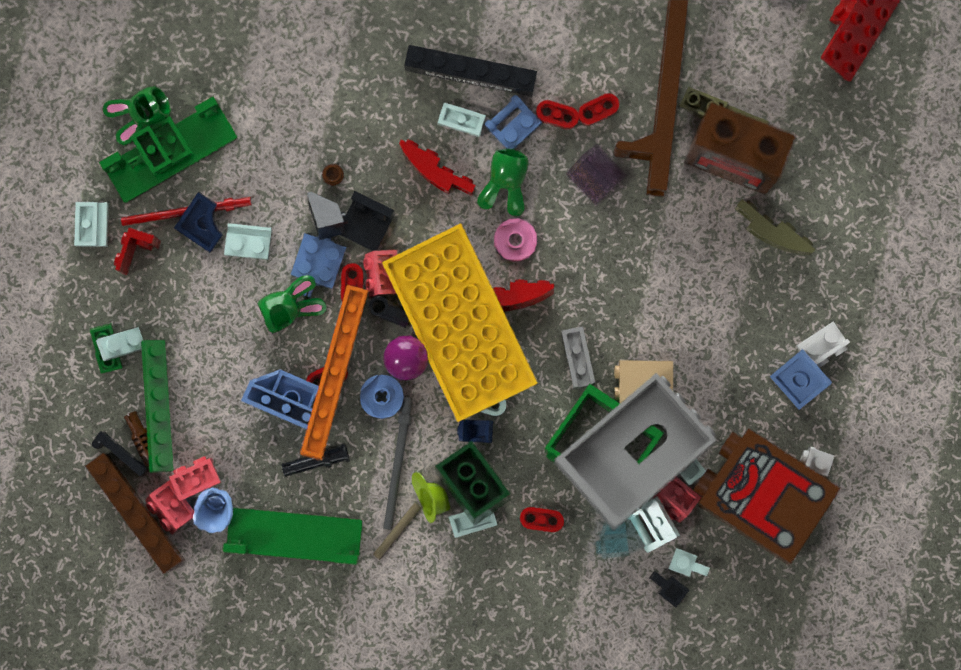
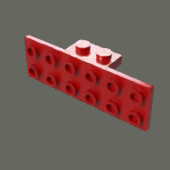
M841 0L829 19L835 25L840 26L821 55V59L843 79L851 82L900 0Z

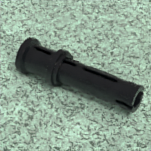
M342 443L341 446L329 450L325 448L322 460L304 457L282 463L281 466L284 476L288 477L322 466L330 468L332 464L343 461L347 463L350 462L346 444Z

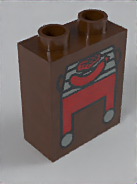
M711 102L698 125L684 163L765 195L781 177L797 135Z
M748 428L743 437L732 432L718 453L727 459L726 463L718 474L708 468L694 489L696 493L702 496L699 507L790 567L841 488Z

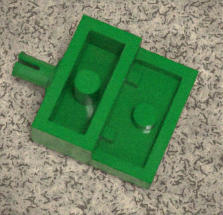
M169 115L163 121L151 127L148 125L130 136L138 149L139 155L128 160V163L133 169L144 162L148 165L152 174L157 176L193 153Z

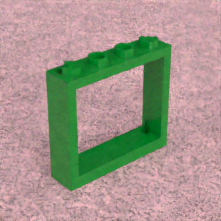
M589 384L544 448V452L547 454L546 458L555 463V459L561 455L555 448L589 399L608 412L614 410L620 403ZM653 425L641 433L651 441L637 460L638 464L643 462L652 453L664 434Z

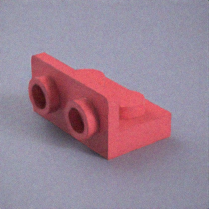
M397 250L372 251L365 254L363 266L367 272L365 286L366 290H369V297L397 295L382 264L383 261L398 255Z
M204 456L193 461L194 466L187 469L185 466H182L173 471L174 475L170 476L169 479L179 501H183L221 483L212 458L206 459Z
M678 477L653 497L658 496L669 517L679 523L690 514L702 498Z
M170 480L149 494L145 500L147 509L152 514H156L160 519L161 527L166 532L169 531L171 535L193 519V508L186 499L179 501Z

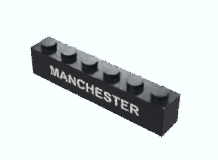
M408 45L404 64L405 71L529 97L533 96L537 77L536 70L414 45Z

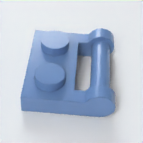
M516 94L510 99L511 102L493 119H488L484 123V126L506 149H515L542 124L538 117ZM518 107L521 113L504 129L499 131L496 127Z

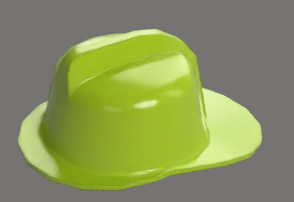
M415 472L412 474V485L421 503L425 518L428 522L433 523L437 515L450 509L447 493L440 485L427 483L420 473Z

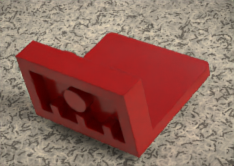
M128 228V231L124 232L121 238V245H123L121 252L117 253L114 260L115 270L127 276L136 246L138 245L140 248L152 251V248L159 249L161 240L152 234Z

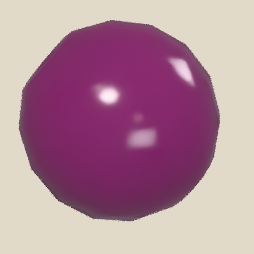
M398 336L388 343L383 354L386 370L390 375L399 380L416 379L424 373L429 363L425 346L413 336Z

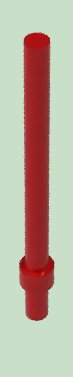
M233 197L225 198L224 201L215 202L217 204L215 211L226 210L227 212L234 211L238 207L251 206V197L233 199ZM188 207L121 217L122 226L182 217Z

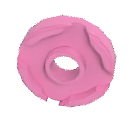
M519 218L509 219L502 222L497 228L494 235V246L498 254L504 259L511 262H520L529 258L535 251L537 234L534 227L527 221ZM513 234L520 235L522 243L518 246L511 245L509 242L510 236Z

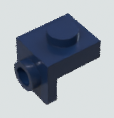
M466 419L460 421L457 428L459 441L492 443L493 421Z

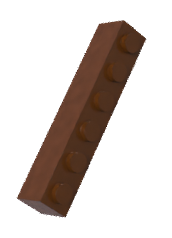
M102 453L85 466L163 574L169 573L185 561L184 557L152 513L147 509L144 502L108 453Z

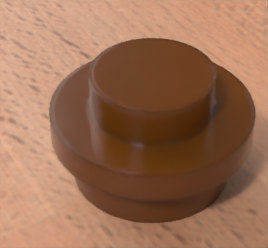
M337 164L327 165L322 172L324 182L330 186L339 185L344 179L343 169Z

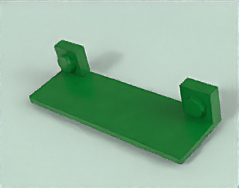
M214 96L195 106L194 108L197 112L175 124L193 154L166 171L154 176L148 165L144 162L132 169L128 160L139 155L137 147L123 155L117 151L99 162L124 203L130 202L238 138Z
M233 508V516L228 525L227 542L223 543V552L357 565L359 564L363 521L360 519Z

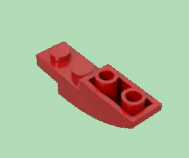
M407 139L406 142L400 140V148L407 160L429 183L447 194L454 187L473 196L476 185L473 184L474 181L463 175L460 178L454 175V171L448 167L442 166V168H439L441 160L438 157L439 154L433 150L426 149L424 151L418 148L419 144Z
M518 279L515 282H510V290H506L503 287H494L493 290L503 311L507 312L523 309L547 299L554 294V284L547 280L528 283L527 280Z

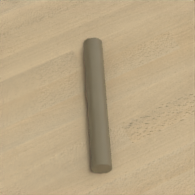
M414 503L373 553L375 557L379 560L419 512L421 507L418 504Z

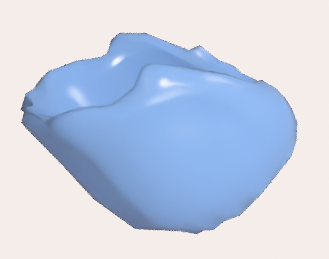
M215 487L203 490L194 507V524L198 529L205 530L208 533L222 532L230 524L233 516L232 499L228 492Z

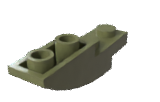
M688 87L679 105L682 109L702 119L712 102L770 124L765 119L730 106L726 101Z
M742 199L734 208L751 222L746 230L761 241L775 248L795 254L811 255L816 250L812 247L813 243L805 236L800 237L796 233V228L790 223L781 221L775 227L773 225L774 221L764 214L762 216L757 212V207L751 201H744Z

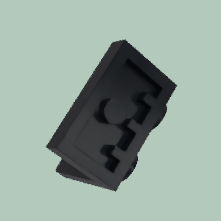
M354 191L351 197L352 203L346 213L348 224L344 225L345 234L341 236L371 251H377L395 216V211Z

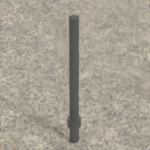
M404 397L402 412L398 417L400 425L383 529L392 530L408 425H411L412 416H410L412 398Z

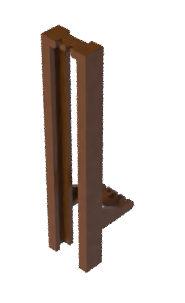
M668 0L653 134L634 142L618 141L613 152L616 157L650 161L646 195L664 197V192L667 191L688 0Z

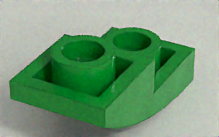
M112 323L90 328L89 331L95 347V356L100 373L103 374L122 369L120 357L103 361L96 342L99 338L115 334Z

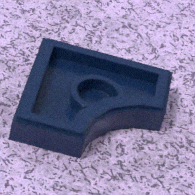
M198 192L174 229L211 253L223 236L217 229L214 221V211L217 204Z

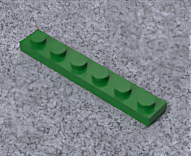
M165 340L141 341L149 472L174 471Z

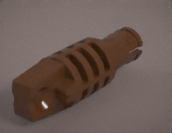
M137 411L129 413V416H124V419L132 432L131 440L141 459L149 469L147 428H144Z

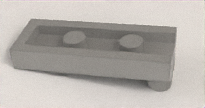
M583 326L562 330L561 333L573 389L587 388L589 384L595 385Z

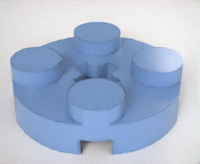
M387 375L372 376L361 387V406L370 416L379 419L390 418L401 409L404 400L403 389L400 383L393 377ZM386 391L387 401L377 402V392L383 393Z

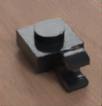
M654 571L649 577L661 587L658 594L675 608L690 591L673 576L666 580Z

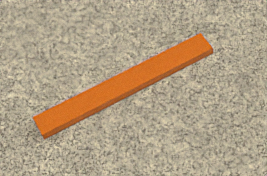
M350 285L346 287L300 452L302 456L318 460L323 459L369 290Z

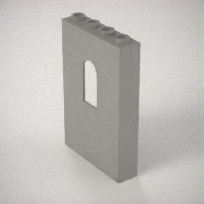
M657 373L555 459L554 464L613 531L710 449L717 440L715 432L709 426L705 427L699 421L701 419L699 414L694 409L689 410L685 405V399L678 392L675 394L669 388L671 386L669 381L664 376L660 377ZM654 424L663 426L667 431V440L643 462L638 464L624 448L649 426Z

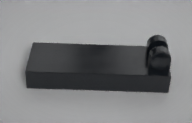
M100 431L93 440V448L101 449L105 446L139 476L144 477L149 471L148 468L106 432Z

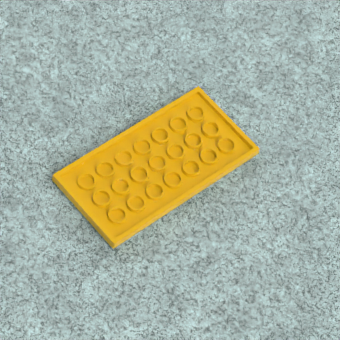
M461 223L382 262L418 340L427 350L428 361L457 422L538 384Z

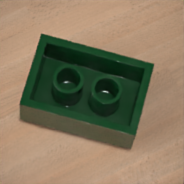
M472 441L435 466L437 476L474 526L511 499V493Z

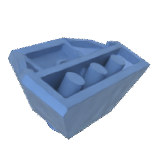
M277 370L250 380L241 401L307 429L319 386L283 370Z

